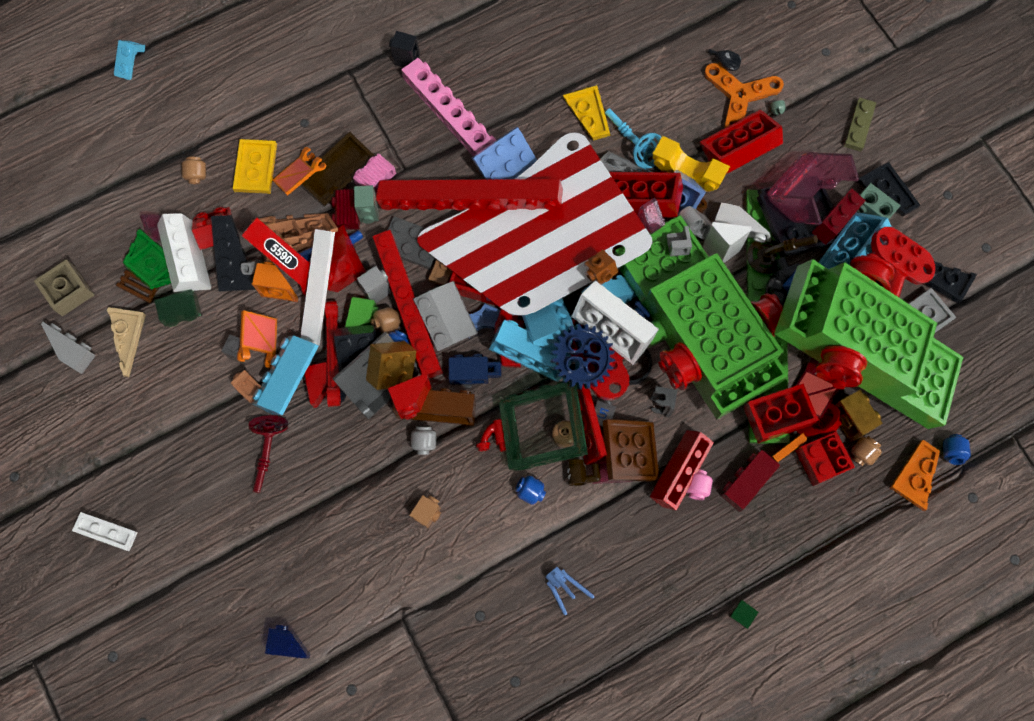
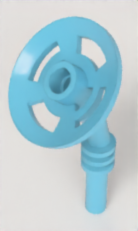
M609 108L605 114L618 127V131H621L620 133L624 137H627L635 144L633 150L635 163L643 169L654 167V160L648 162V158L653 155L657 146L653 139L656 138L659 143L662 137L656 133H647L639 139L632 132V129L629 128V125L626 126L627 123H623ZM637 153H638L639 158L642 159L641 162H640V161L638 160V158H637Z

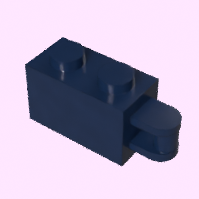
M475 354L472 357L454 355L453 358H449L450 385L489 384L488 378L502 377L501 363L488 362V357H484L482 354ZM488 368H494V372H488Z

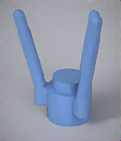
M556 567L546 576L549 581L547 585L552 590L564 615H567V611L555 586L557 589L562 587L572 599H575V595L565 584L568 580L590 598H594L592 593L570 577L564 569L561 571Z

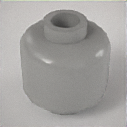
M416 426V429L412 430L411 448L417 450V454L427 455L429 451L436 448V432L432 430V427Z

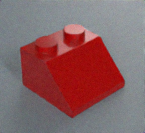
M427 373L388 388L401 419L405 418L408 420L417 416L416 413L421 411L431 388Z

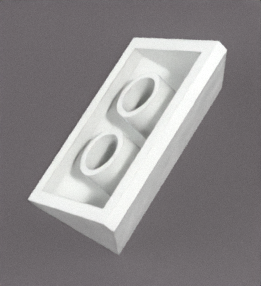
M712 222L703 243V248L710 256L717 253L725 263L740 252L751 232V227Z

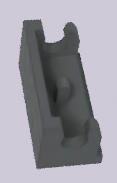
M656 386L651 395V401L660 405L661 408H651V411L656 414L666 415L665 417L669 418L675 409L678 390Z

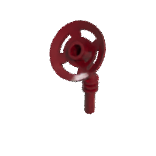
M274 415L259 416L252 419L248 424L250 431L265 436L261 458L258 459L259 462L256 467L258 471L252 491L254 493L261 492L265 472H268L267 468L269 467L268 463H270L269 455L273 436L288 429L289 423L283 417Z

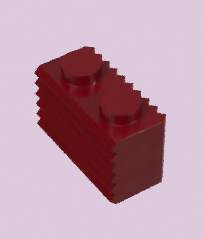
M335 190V197H332L335 214H332V220L337 229L341 226H344L346 230L360 229V220L355 209L354 190Z

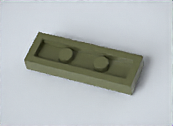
M858 98L844 147L860 152L863 150L877 102Z

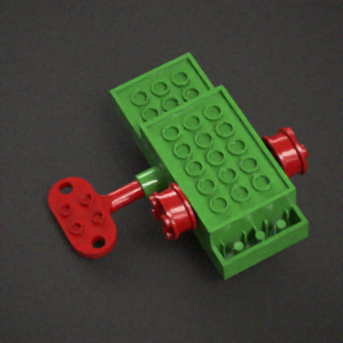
M680 215L650 231L652 244L649 250L618 268L644 308L651 314L650 317L653 320L651 323L659 329L648 347L651 348L665 340L671 348L670 351L664 350L660 352L661 361L658 362L660 369L664 373L666 372L669 377L671 386L674 389L685 390L687 384L693 382L717 420L778 385L788 376L778 361V357L784 351L774 338L783 307L775 294L766 293L761 296L759 301L750 302L719 255L716 253L709 257L690 228L692 248L689 255L670 257L666 238L667 234L681 233L684 226H688ZM622 246L616 249L614 255H623L625 247ZM573 341L571 345V348L573 350H577L578 348L577 343L575 341ZM591 343L590 350L593 353H596L597 347ZM616 351L610 355V358L615 359L614 362L609 363L613 367V370H607L610 376L603 377V383L597 381L598 386L596 387L590 384L594 394L604 400L620 398L629 386V374L623 365V359L625 358ZM582 353L579 355L570 354L571 357H582L583 360L592 358L599 361V357H586ZM589 363L588 370L594 373L595 367L592 363ZM616 384L619 386L620 391L612 393L609 386Z
M883 227L874 232L871 238L873 253L855 257L850 261L849 265L844 262L827 269L812 259L797 266L774 334L819 361L820 363L816 367V376L832 384L833 387L845 389V387L859 386L927 429L945 426L963 356L933 338L937 322L899 298L905 279L919 285L927 283L933 278L935 263L931 254L897 229Z

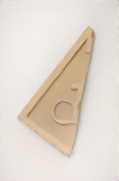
M108 307L107 311L110 314L112 323L111 329L114 332V343L120 359V370L123 372L124 377L129 378L146 315L143 312Z

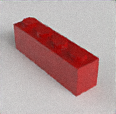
M687 430L652 491L650 498L663 508L677 511L691 485L694 474L698 473L714 442L702 432Z

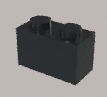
M396 31L394 37H391L389 47L392 51L391 57L396 66L404 68L415 59L420 58L417 36Z

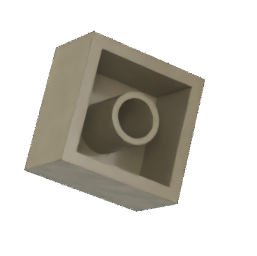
M67 259L34 280L52 309L61 316L66 315L95 295L77 268Z

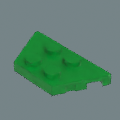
M139 229L136 233L137 237L134 243L131 244L130 251L123 261L124 266L150 289L171 284L163 249Z

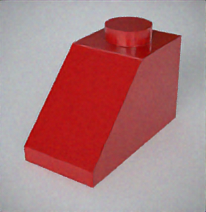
M327 362L308 366L305 372L309 400L313 408H317L327 395Z

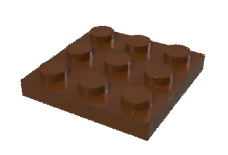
M604 420L603 432L607 452L608 480L658 481L660 478L653 422Z

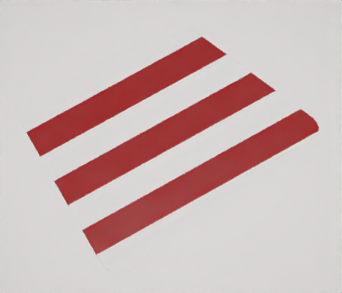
M569 133L561 137L530 168L516 178L560 179L563 187L561 209H466L421 231L417 239L418 244L497 306L513 315L534 313L590 283L591 281L585 274L586 268L584 263L601 250H604L615 260L618 268L647 252L652 244L651 235L587 138L580 133ZM570 141H577L579 147L574 151H570L567 149V144ZM622 245L625 247V253L621 256H615L612 253L613 247ZM521 296L530 298V304L527 307H520L517 302Z

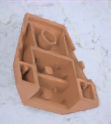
M328 213L304 214V218H293V215H287V219H276L275 216L259 218L260 221L297 253L313 247L315 229L331 232L338 231L337 226ZM261 252V254H262V256H263L265 262H271V263H273L269 258H267V257Z

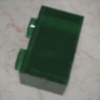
M192 289L154 300L159 321L165 327L176 326L182 321H193L197 317L202 316L197 295Z

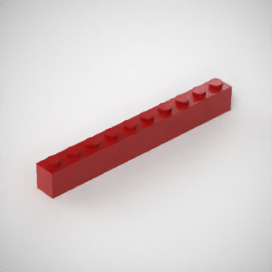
M560 179L379 180L376 201L381 209L554 210L561 209L563 187Z

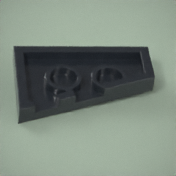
M889 162L858 178L856 181L865 189L870 183L901 205L896 212L903 217L921 206Z
M934 261L935 274L925 284L957 304L961 303L977 274L972 272L970 274L961 272V269L955 267L953 269L947 268L942 263Z

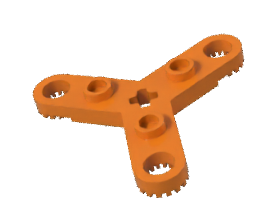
M717 63L709 64L704 74L705 78L708 79L707 81L714 84L718 90L730 99L725 128L730 123H736L745 118L749 102L778 95L784 86L783 80L777 76L743 84ZM709 70H716L718 72V75H711L709 73ZM775 82L779 87L777 89L771 88L770 83ZM739 92H742V98L739 97Z

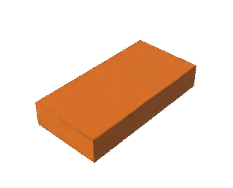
M801 434L772 456V458L776 462L781 461L806 442V436Z

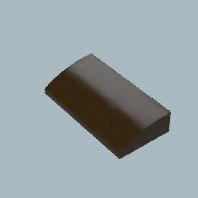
M349 132L321 158L322 161L319 162L318 166L325 163L326 168L315 172L300 186L325 207L332 200V197H335V190H343L353 180L356 171L364 168L368 160L373 156L375 157V155Z

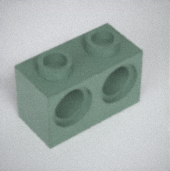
M870 183L860 195L870 203L865 201L857 212L887 217L889 220L901 205Z

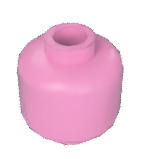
M699 470L698 473L694 474L687 491L689 498L704 500V498L710 495L713 480L707 475L706 471Z

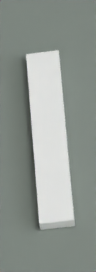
M315 229L300 338L320 346L335 232Z

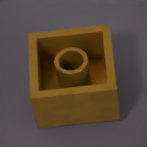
M405 341L370 344L366 381L376 390H381L412 379L416 350Z
M861 390L836 404L840 410L839 419L842 422L840 427L850 442L857 440L883 424L880 414L872 408L868 396L862 393Z

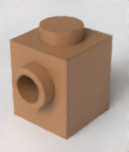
M423 495L411 512L410 517L426 528H429L431 523H435L441 515V507L438 505L439 501L430 495L428 498Z

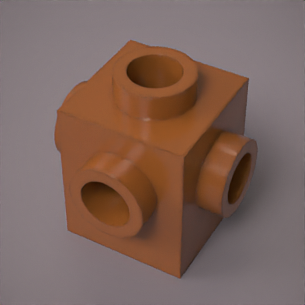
M604 250L590 257L584 263L587 278L591 282L597 281L600 285L608 282L618 273L615 260Z

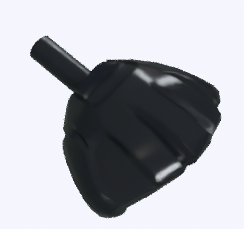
M709 49L708 53L715 55L718 64L724 69L736 71L740 68L741 57L737 53L729 50L717 52Z

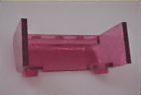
M814 152L801 155L767 192L769 201L793 222L820 225L822 221L815 200L812 197L820 188H835L841 180L858 181L859 176L852 154Z

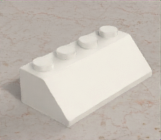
M162 214L157 227L173 292L211 290L203 252L199 249L192 232L193 221L183 214Z
M597 281L593 282L581 294L571 316L583 326L588 324L589 330L593 326H596V333L602 330L601 337H609L606 343H613L611 348L632 365L636 363L659 330Z

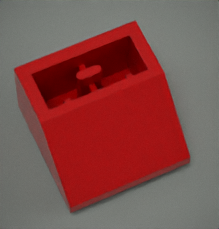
M218 207L210 213L201 212L193 218L192 232L200 250L214 246L211 216L232 215L230 207Z
M837 431L801 446L795 451L812 486H816L855 468Z

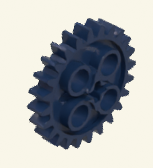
M577 324L575 329L573 326L568 327V332L563 330L561 331L562 336L558 335L556 337L559 343L552 344L556 348V350L550 352L551 355L555 356L550 362L556 363L552 370H559L556 377L563 376L562 383L570 381L569 387H573L575 384L577 389H582L583 385L585 389H590V384L596 387L598 386L597 381L603 383V377L610 376L607 370H613V367L609 365V363L615 361V359L610 358V355L614 354L615 351L609 350L613 343L607 344L606 341L609 337L602 338V330L596 333V326L591 327L590 330L588 324H585L583 328H581L580 324ZM571 340L577 343V350L571 348ZM591 343L596 345V353L590 350ZM566 353L573 355H579L582 353V355L586 357H599V361L592 358H587L583 360L582 357H569L566 356ZM570 360L575 363V370L569 368L568 362ZM589 363H592L594 365V373H591L588 370Z

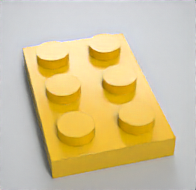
M240 139L233 182L234 192L271 194L277 150L276 141Z

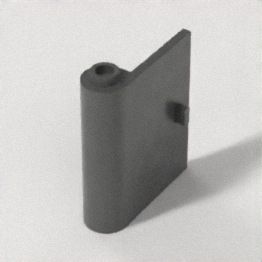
M385 331L372 344L394 341ZM370 346L333 378L334 382L368 420L392 399L388 389L376 390L366 381ZM416 361L412 378H415L420 373L418 370L420 367Z

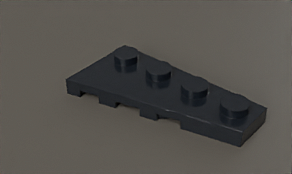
M232 215L211 216L218 291L256 290L252 285V274L244 275L241 271V264L247 262Z

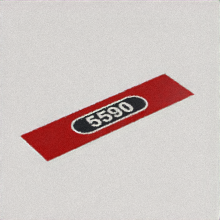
M256 217L241 236L305 289L308 285L310 263Z

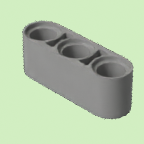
M692 206L684 208L678 216H682L694 235L705 241L712 224L711 221Z

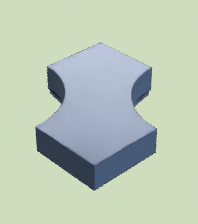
M484 304L479 311L469 315L476 330L482 328L495 329V322H497L501 310Z

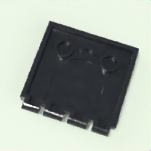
M816 176L758 189L759 196L757 201L776 245L792 238L800 239L814 236L811 232L833 208L823 182L818 181ZM840 232L826 245L818 239L817 243L800 246L796 250H784L780 254L782 257L830 246Z

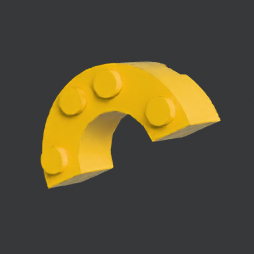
M662 136L653 152L654 165L662 172L674 173L679 170L694 179L706 192L718 189L730 168L729 165L715 159L707 163L694 160L681 150L678 142Z

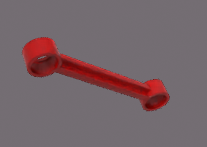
M326 301L328 407L341 406L340 388L333 380L339 373L334 334L336 328H338L337 301Z

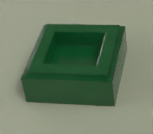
M740 600L730 618L745 629H748L759 612L743 600Z

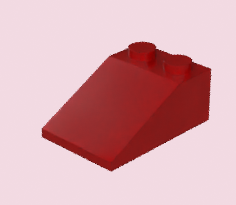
M344 226L339 227L338 231L335 232L327 290L337 293L366 273Z

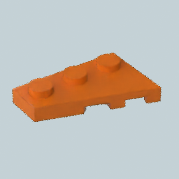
M921 440L890 487L923 511H926L928 507V496L931 493L932 478L936 471L940 451L925 440Z

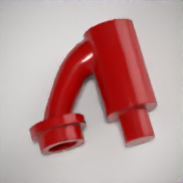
M506 419L495 420L485 429L480 443L476 444L478 451L490 450L489 446H491V443L487 441L493 432L500 452L508 451L507 444L510 442Z

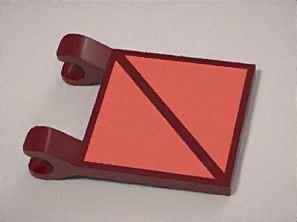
M812 358L797 385L804 383L817 417L822 419L840 389L833 387L832 384L818 378L814 374L819 361Z

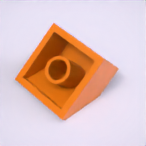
M271 262L257 263L252 285L261 297L298 302L299 298L275 264Z

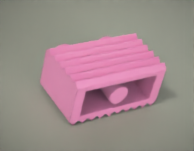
M377 154V156H373L368 160L364 168L356 171L353 179L356 186L373 185L375 193H377L379 180H390L396 174V170L384 157Z

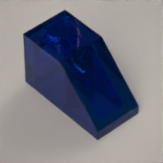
M276 625L275 629L269 628L265 654L310 658L311 654L296 633L288 630V626Z

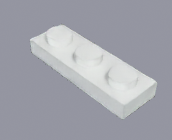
M80 512L72 530L73 532L126 551H130L138 533Z

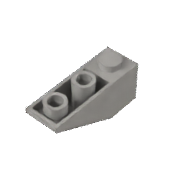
M42 322L41 325L58 359L82 374L96 356L90 352L92 348L83 342L80 345L77 344L75 337L69 333L63 335L60 333L62 329L53 323L49 326Z

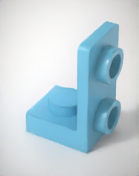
M118 40L114 76L131 80L135 55H137V52H145V45L133 41Z

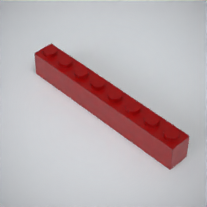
M391 230L374 235L373 239L385 273L388 276V281L412 347L416 350V359L421 373H427L428 379L443 374L428 329L415 304L414 298L416 296Z

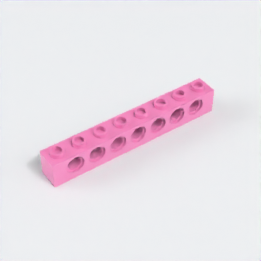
M417 58L402 69L403 79L472 156L496 141L493 136H489L486 133V129L481 123L478 124L472 112L466 111L461 100L453 96L450 88L442 84L439 76L431 72L426 62H422Z

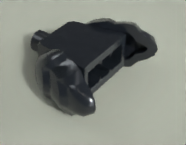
M785 257L774 261L778 271L769 276L765 286V294H775L779 298L782 307L787 298V291L782 286L794 273L797 266L801 265L797 263L788 266Z

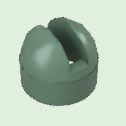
M780 100L770 104L774 115H778L779 111L781 114L784 113L785 101Z

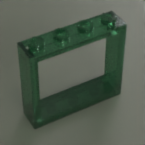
M559 381L557 385H544L539 387L540 390H526L522 392V395H509L507 399L499 401L509 470L522 471L588 455L576 384L573 387H569V381L566 383ZM566 394L574 446L522 458L514 408Z

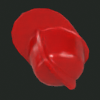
M830 404L822 419H819L812 426L797 430V433L808 437L816 434L827 436L836 432L839 426L842 425L839 419V408L834 404Z

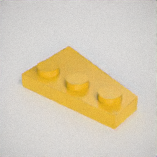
M597 85L563 95L564 100L593 141L611 136Z

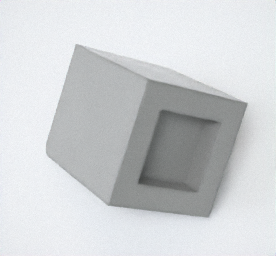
M684 226L681 233L667 234L666 238L670 257L689 255L692 248L689 226Z

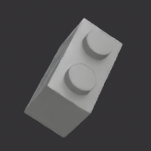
M377 266L357 278L363 293L369 300H374L375 303L391 294L388 276L384 270L379 271Z

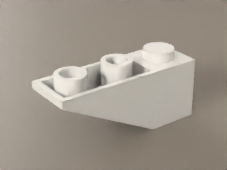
M721 202L714 222L751 227V232L748 237L754 238L758 242H771L770 233L740 206Z

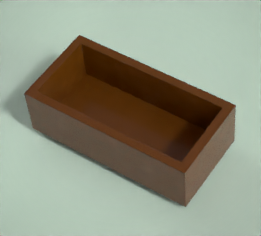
M430 388L421 411L416 413L417 416L408 420L474 426L476 411L475 394H471L470 391L466 390L456 393L450 389L434 391ZM393 404V412L397 419H401Z

